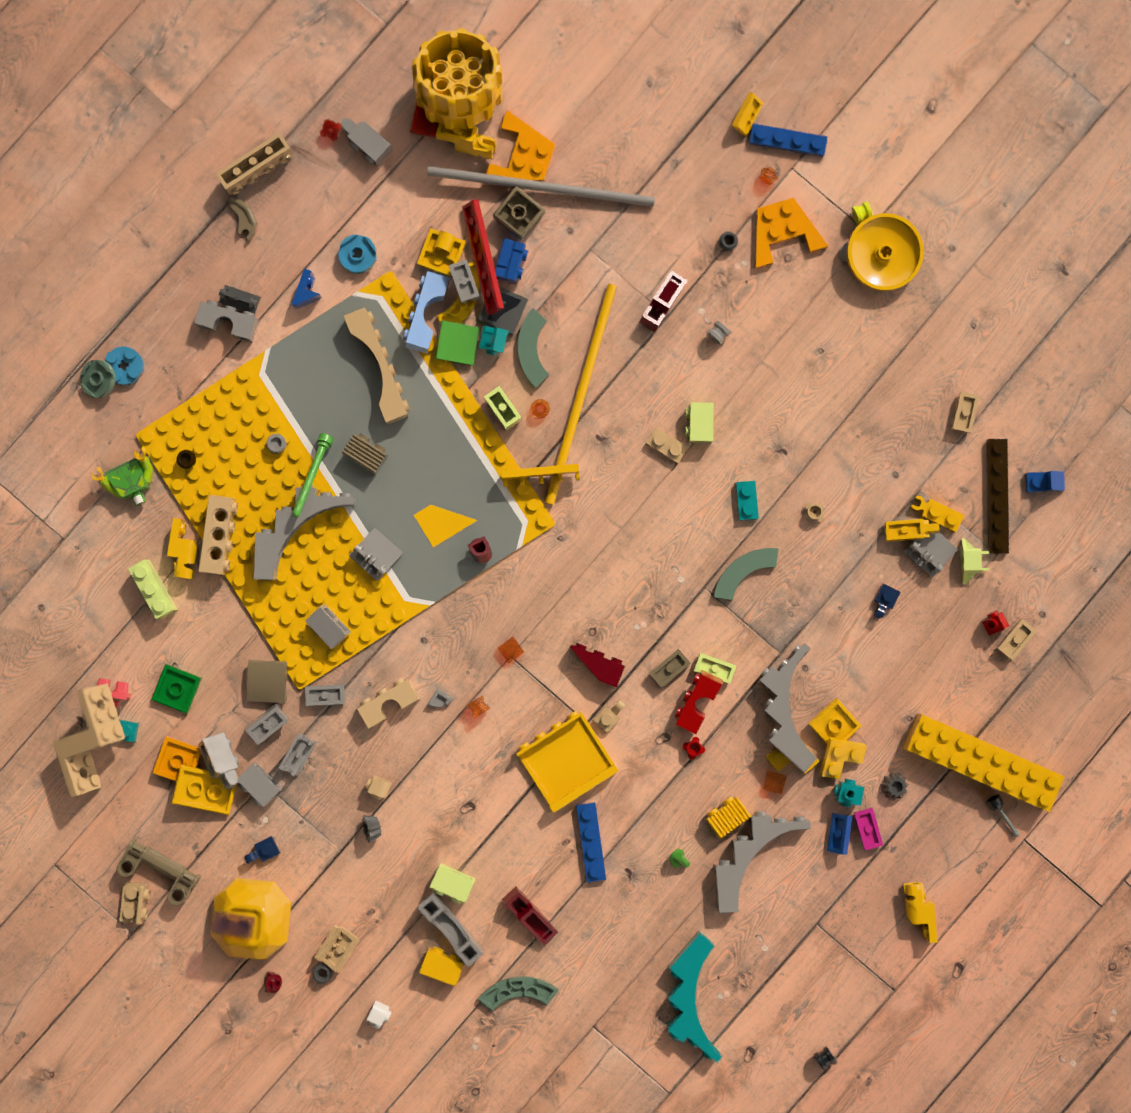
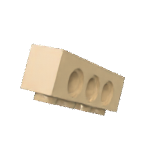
M209 495L199 572L226 575V571H229L230 560H228V553L232 551L233 541H230L231 533L235 531L233 517L234 514H237L238 503H235L236 499ZM224 511L226 513V519L220 522L218 520V514ZM221 530L224 536L220 541H217L215 534ZM216 549H219L221 556L215 560L212 554Z

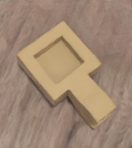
M619 699L611 709L606 705L593 720L608 733L621 719L617 714L623 709L625 704Z

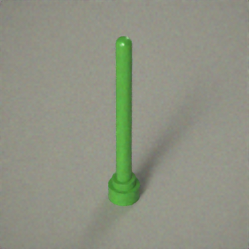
M320 433L317 439L318 450L292 513L295 518L300 516L324 453L332 446L334 438L328 434Z

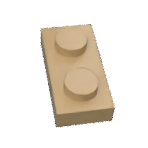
M965 392L959 393L951 430L968 434L972 432L980 396Z
M657 427L646 442L648 446L677 464L688 449V446Z
M1020 619L996 649L1013 661L1037 631L1023 619Z

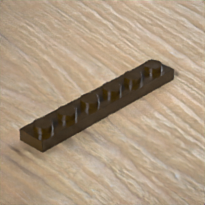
M987 439L989 554L1009 553L1008 439Z

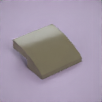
M249 660L247 701L285 703L287 701V662Z

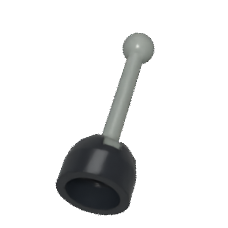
M997 794L990 797L986 801L989 808L993 811H999L1011 829L1012 836L1018 837L1020 832L1015 830L1002 810L1004 802L1001 796Z

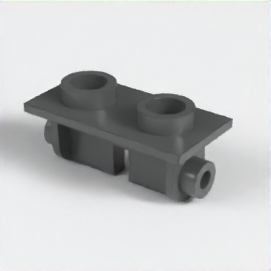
M224 285V288L219 291V296H221L219 303L242 311L256 313L261 299L260 296Z

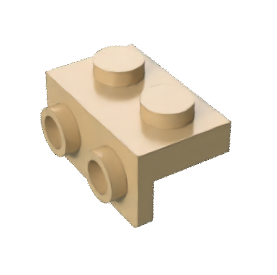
M335 925L329 930L328 937L318 948L315 959L323 961L335 972L340 973L360 939L345 927Z

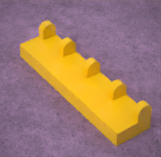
M579 464L501 470L504 487H508L507 479L520 478L521 485H525L524 478L539 477L540 484H544L543 476L558 475L559 482H563V474L576 473V481L580 480Z

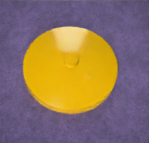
M881 213L865 219L854 229L848 240L847 261L851 272L859 282L874 290L890 291L906 285L916 276L923 262L924 246L918 230L910 221L896 214Z

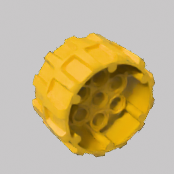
M458 28L457 31L448 32L442 30L437 32L435 37L429 41H424L419 46V55L412 61L413 84L417 105L424 108L426 118L429 121L438 122L444 125L445 129L449 130L465 127L468 130L474 128L476 124L484 120L488 121L493 117V110L503 100V74L497 48L491 47L486 42L485 36L480 33L476 35L467 32L462 28Z

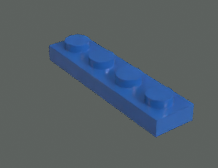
M753 123L749 144L824 157L828 136Z
M596 803L578 804L576 806L587 882L606 880Z

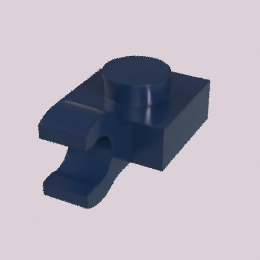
M883 583L874 599L879 604L873 616L879 619L883 618L886 608L893 609L900 591Z
M270 836L254 844L256 850L245 855L244 859L247 864L259 857L264 862L281 852L273 836Z

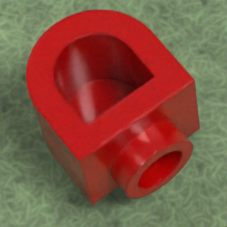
M997 610L987 614L988 618L982 622L989 636L1009 627L1003 612L998 613Z

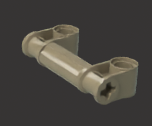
M135 838L128 844L117 866L118 873L123 877L133 875L137 872L141 863H144L173 879L175 883L168 893V900L173 905H180L185 902L201 875L193 874L187 870V867L151 847H145L136 842ZM125 862H128V863L131 864V866H132L131 872H126V871H125V869H124V864H125ZM175 891L182 893V900L175 899Z

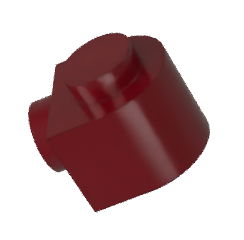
M485 536L477 538L467 545L476 562L486 563L492 558V550Z

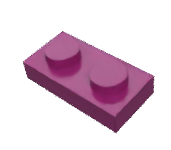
M873 808L853 812L863 849L869 850L883 846Z

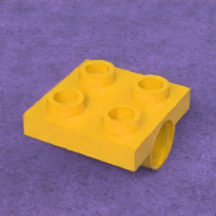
M430 228L417 265L453 278L449 265L460 261L466 241L456 238L451 233Z

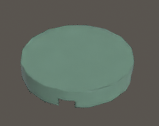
M91 360L87 362L80 373V378H82L81 387L90 397L103 398L108 396L115 386L116 376L114 369L104 360Z

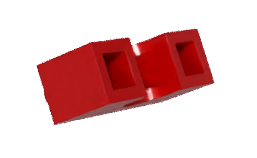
M704 670L700 674L696 673L691 683L694 685L692 690H687L683 701H685L683 707H678L674 715L677 718L676 725L694 734H697L705 719V713L696 708L695 702L702 697L714 701L723 684L722 679Z

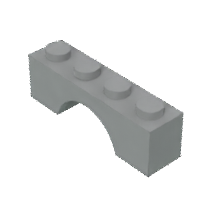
M432 892L418 905L417 908L430 923L434 924L445 935L457 955L468 967L483 955L484 949L436 893Z

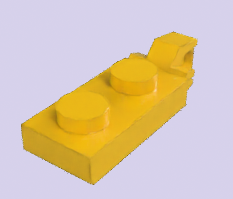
M924 519L885 522L886 542L930 538V534L939 533L940 531L939 523L929 524V521Z

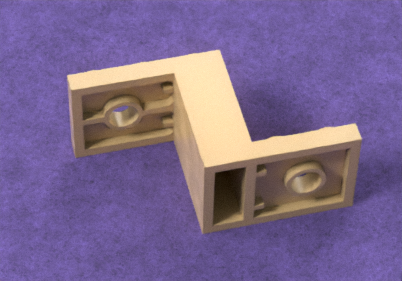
M108 683L77 691L88 730L53 742L71 797L101 788L100 779L90 751L125 739Z

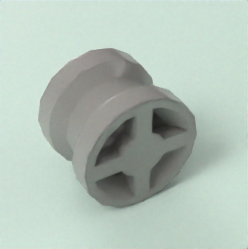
M716 321L714 327L709 329L707 334L713 341L721 345L723 339L728 337L731 332L721 322Z

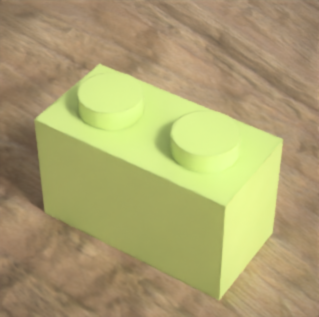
M500 386L484 396L485 401L506 431L522 420Z
M691 402L689 407H686V419H689V426H686L685 438H689V443L713 442L714 403Z
M440 863L430 888H433V892L443 896L446 894L451 896L450 899L456 903H466L476 878Z

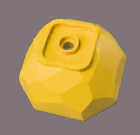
M235 878L214 896L210 935L227 956L267 959L288 942L291 901L274 881ZM244 920L248 921V927L243 926L242 922Z

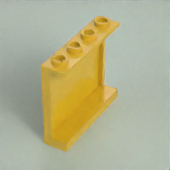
M572 712L566 716L567 721L562 724L558 721L550 727L551 731L545 734L543 731L534 737L535 741L531 744L526 742L519 746V751L516 753L545 797L553 813L619 771L582 712Z

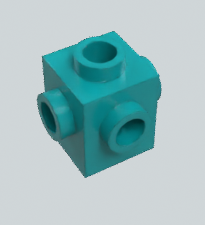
M845 778L844 782L839 781L838 785H835L833 796H836L835 800L839 801L841 806L850 808L852 804L861 806L865 787L856 784V780Z

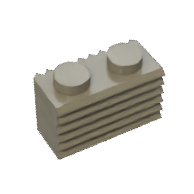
M361 433L359 436L353 434L342 453L376 475L388 457L385 453L386 449L379 444L373 446L368 443L370 439Z

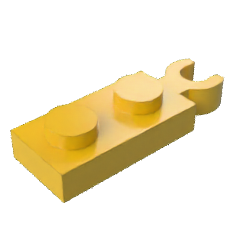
M915 496L920 505L918 507L911 505L910 508L912 510H922L921 517L934 523H939L940 526L948 530L957 532L965 516L964 514L931 498L926 503L923 497Z

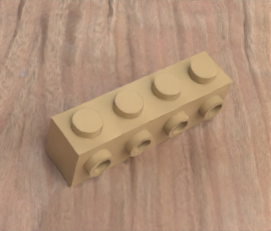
M279 132L217 172L216 176L229 195L237 194L248 183H255L262 174L272 172L279 163H285L290 160L293 152Z

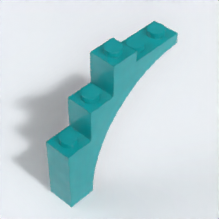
M698 930L668 965L671 970L669 973L677 980L681 978L680 982L668 994L669 1004L676 1011L680 1009L667 1025L668 1035L675 1041L679 1039L682 1043L689 1038L688 1042L694 1048H701L704 1051L702 1054L709 1061L714 1060L718 1063L722 1058L721 1052L711 1043L703 1031L696 1008L698 977L703 963L715 946L711 940Z

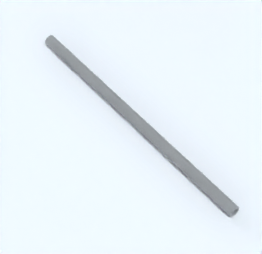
M428 166L427 176L513 188L517 186L520 189L654 207L655 197Z

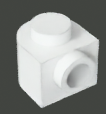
M375 1000L367 1018V1021H370L369 1024L380 1029L383 1022L387 1023L391 1012L388 1011L389 1006Z

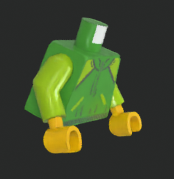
M142 447L143 454H138L135 449L134 459L104 472V476L102 469L96 467L100 474L94 475L91 472L92 479L98 481L107 492L117 498L129 499L132 497L136 506L145 503L146 500L142 492L150 488L149 484L152 482L153 467L148 457L145 456L146 448Z

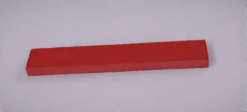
M473 199L462 206L486 312L487 315H493L502 310L504 306L479 200Z

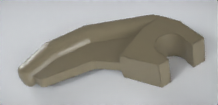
M231 197L228 201L230 203L229 206L239 216L238 233L242 235L244 231H249V235L246 238L251 241L256 234L257 220L251 207L241 199Z

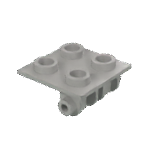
M374 528L353 549L349 556L378 581L403 552L379 530Z
M939 532L930 534V538L914 540L904 552L933 578L943 569V566L958 549Z

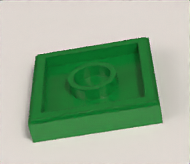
M165 664L151 700L188 714L202 677Z

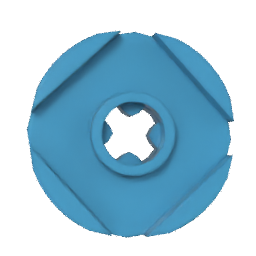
M355 234L346 237L341 242L338 257L346 270L354 274L364 273L370 270L376 262L377 250L374 243L368 237ZM356 249H357V251H361V250H362V251H363V253L361 254L362 257H361V258H357V257L354 258V257H353V255L355 254V253H354V250H356Z
M126 346L117 347L106 355L105 361L114 369L116 383L131 385L143 374V358L134 349ZM123 361L129 363L125 371L120 368Z

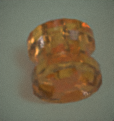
M483 695L466 705L473 712V718L491 709L489 705L485 704Z

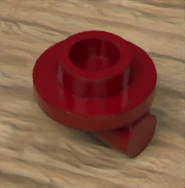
M267 972L265 992L276 993L282 986V978L280 975L275 974V972Z

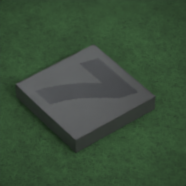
M499 287L504 308L493 315H487L484 305L478 320L493 327L508 330L510 334L514 335L528 299Z

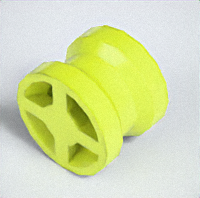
M867 201L863 202L860 206L855 205L851 207L852 215L857 225L873 216Z

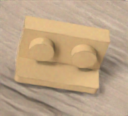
M124 882L119 921L141 925L144 923V920H147L148 909H146V902L149 901L151 892L148 889L147 883Z

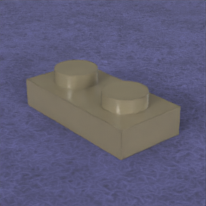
M677 649L649 674L662 688L691 663Z

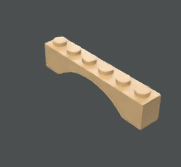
M364 307L344 315L351 335L370 348L380 365L383 387L379 407L385 422L391 424L408 417L407 411L410 410L407 400H402V387L400 382H395L393 376L396 375L393 365H389L386 358L389 357L385 346L381 347L379 340H382L379 330L374 329L372 323L375 322L372 312H368Z

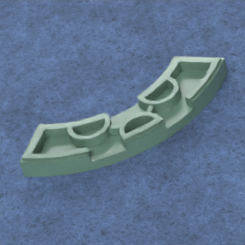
M532 308L520 329L518 355L524 374L537 389L549 376L548 372L543 368L537 353L538 337L547 320Z
M763 548L754 550L733 561L721 575L715 588L714 598L733 600L737 586L748 574L761 568H776L779 549Z
M516 976L501 980L488 987L478 997V1000L491 1011L501 1003L513 997L521 996L533 998L548 1005L559 989L539 978Z

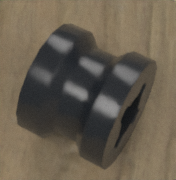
M827 1046L823 1048L822 1052L814 1054L824 1071L828 1070V1066L831 1064H837Z

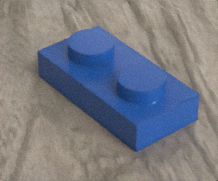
M832 813L827 851L847 855L852 816Z

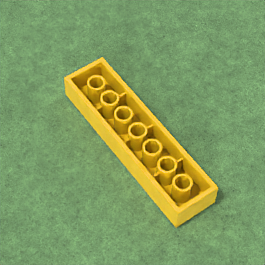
M919 713L916 715L903 746V749L1048 812L1051 811L1065 778L1061 774Z

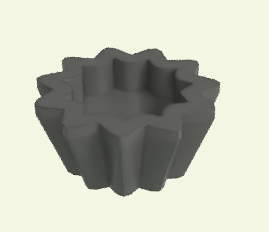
M892 772L889 776H884L885 781L881 785L884 787L882 792L886 793V797L892 796L894 800L897 797L903 798V793L908 792L906 787L909 786L905 782L906 777H901L900 773L895 775Z
M364 815L362 826L366 840H368V843H371L381 836V826L377 817Z

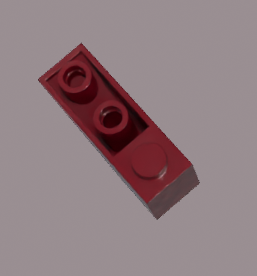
M576 643L575 646L571 645L570 648L599 681L614 687L618 686L625 668L622 665V660L614 657L609 660L604 658V653L597 650L591 653L586 651L587 646Z

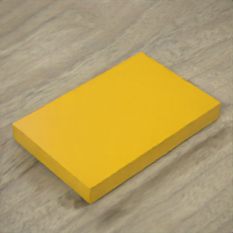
M432 504L414 514L415 519L433 548L477 521L476 519Z
M181 765L171 803L229 815L237 784L231 790H226L221 779L212 778L208 770Z

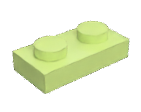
M700 653L694 671L700 673L704 670L730 684L736 665Z

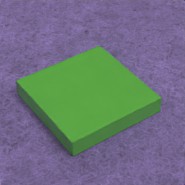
M442 320L435 359L472 366L474 364L479 327Z

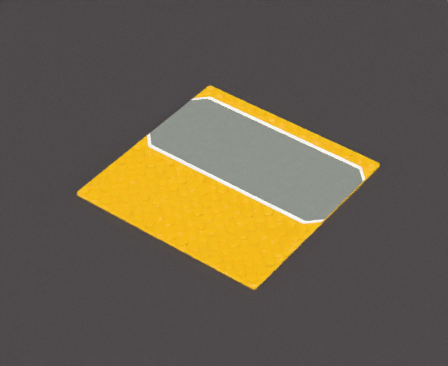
M388 271L136 434L137 439L142 447L146 448L149 458L202 540L204 537L209 495L236 499L235 503H238L237 514H234L233 517L235 531L231 533L230 541H233L232 551L228 553L230 568L229 571H226L225 576L278 659L287 662L288 674L298 689H303L555 525V521L527 478H524L525 485H521L520 478L507 479L508 487L503 486L501 470L520 469V467L452 362L435 359L438 343L435 336L432 335L427 354L405 347L406 341L403 340L406 329L410 330L412 323L408 322L411 311H416V307L392 271ZM364 307L373 314L375 322L372 324L375 330H379L382 340H379L381 347H386L389 357L386 358L389 365H393L396 375L393 376L395 382H400L402 387V400H407L410 410L407 411L408 417L391 424L385 422L379 407L383 387L380 365L370 348L351 335L344 315ZM325 433L332 436L334 441L332 446L324 453L312 484L313 488L318 489V496H320V492L332 493V496H339L340 493H351V497L356 498V506H344L327 510L308 520L288 541L279 561L277 579H254L255 534L261 533V529H272L273 533H275L276 510H281V507H293L294 510L296 487H301V484L305 483L318 450L317 439L319 434ZM361 433L370 439L368 443L373 446L379 444L386 449L385 453L388 457L376 475L342 453L353 434L359 436ZM272 434L282 435L287 442L286 449L278 454L271 452L266 444L269 436ZM182 450H190L196 455V463L190 469L181 468L177 463V455ZM429 505H433L477 521L433 548L415 519L414 514ZM224 511L218 514V520L222 522L226 519ZM374 528L379 530L403 552L378 581L349 556L353 549ZM221 530L215 534L217 541H220L224 536ZM485 536L492 550V558L486 563H478L471 555L467 545L473 540ZM216 549L212 554L215 560L221 556L219 549ZM325 604L351 631L333 649L306 623V620L320 606Z

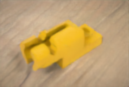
M439 124L436 132V139L454 142L455 151L477 157L481 155L483 158L491 160L494 158L493 152H496L497 141L491 137L479 135L478 127L476 126L468 130L467 127L449 130L445 129L444 125Z
M173 518L167 556L177 557L174 560V577L193 579L194 570L190 569L188 565L196 564L197 541L182 539V535H185L187 525L184 524L185 520Z
M921 882L904 883V893L910 896L905 899L907 919L911 924H925V926H922L923 937L929 943H937L935 904L931 900H924L926 895Z

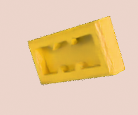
M748 92L731 125L742 136H747L763 105V102L754 93Z

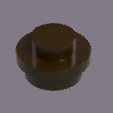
M182 450L177 455V463L181 468L190 469L196 463V455L190 450Z

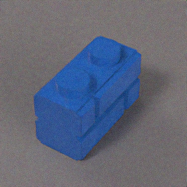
M503 239L495 268L498 280L513 284L517 283V279L521 280L524 270L521 268L522 261L526 262L529 251L526 250V244Z

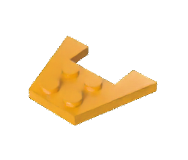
M506 110L501 129L519 135L508 169L490 163L487 174L544 182L555 149V143Z
M794 197L757 208L755 269L774 263L769 245L802 235L805 236L809 253L828 248V244Z

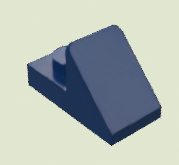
M305 268L292 301V306L296 309L322 298L319 293L309 290L314 285L315 277H313L312 271Z
M1063 471L1025 473L1026 492L1065 491Z

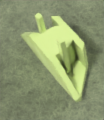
M961 539L960 550L963 584H966L976 573L989 571V568H982L981 554H989V551H981V548H974L965 539Z

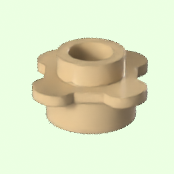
M809 502L805 505L807 510L805 519L807 521L817 520L820 522L824 519L822 515L824 505L822 503L812 504Z

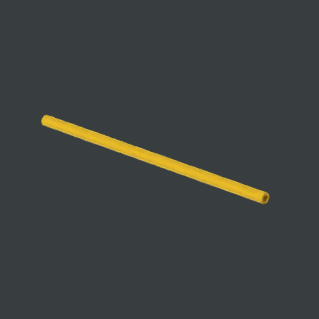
M614 284L607 285L555 466L566 465L617 286ZM552 475L545 500L547 504L554 505L560 486L558 475Z

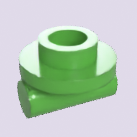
M676 849L671 853L670 863L672 867L679 868L682 865L684 868L690 866V862L684 857L683 850Z

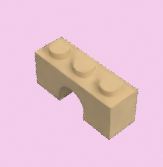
M401 678L392 683L394 685L393 688L389 690L384 688L377 692L378 697L373 700L367 698L359 703L361 707L357 708L368 729L387 718L383 711V705L387 700L397 701L403 709L420 699L409 679L404 681Z

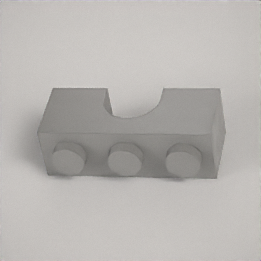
M207 300V303L200 302L194 323L198 327L216 332L221 321L231 320L233 323L231 334L236 338L253 342L259 320L254 317V313L248 311L239 313L236 312L237 309L226 305L225 308L218 306V303Z

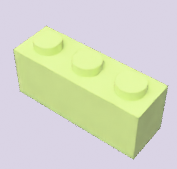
M144 559L128 568L156 619H163L178 610L151 560Z

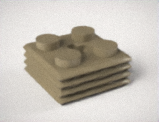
M516 186L493 213V218L522 241L543 217L545 209ZM522 210L523 216L516 217L515 211L520 212Z

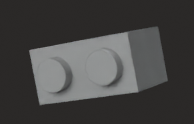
M257 762L252 763L238 777L240 789L245 793L248 791L253 796L251 798L252 801L258 806L265 807L283 790Z

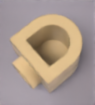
M374 775L372 780L368 779L365 790L371 793L370 796L372 798L381 800L387 797L392 783Z

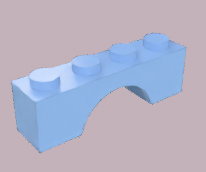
M427 271L426 277L422 276L419 285L422 291L421 294H416L414 305L417 306L416 311H411L408 321L412 324L410 330L406 329L403 340L406 341V348L427 354L434 331L427 326L423 313L430 304L443 301L449 282L448 277Z

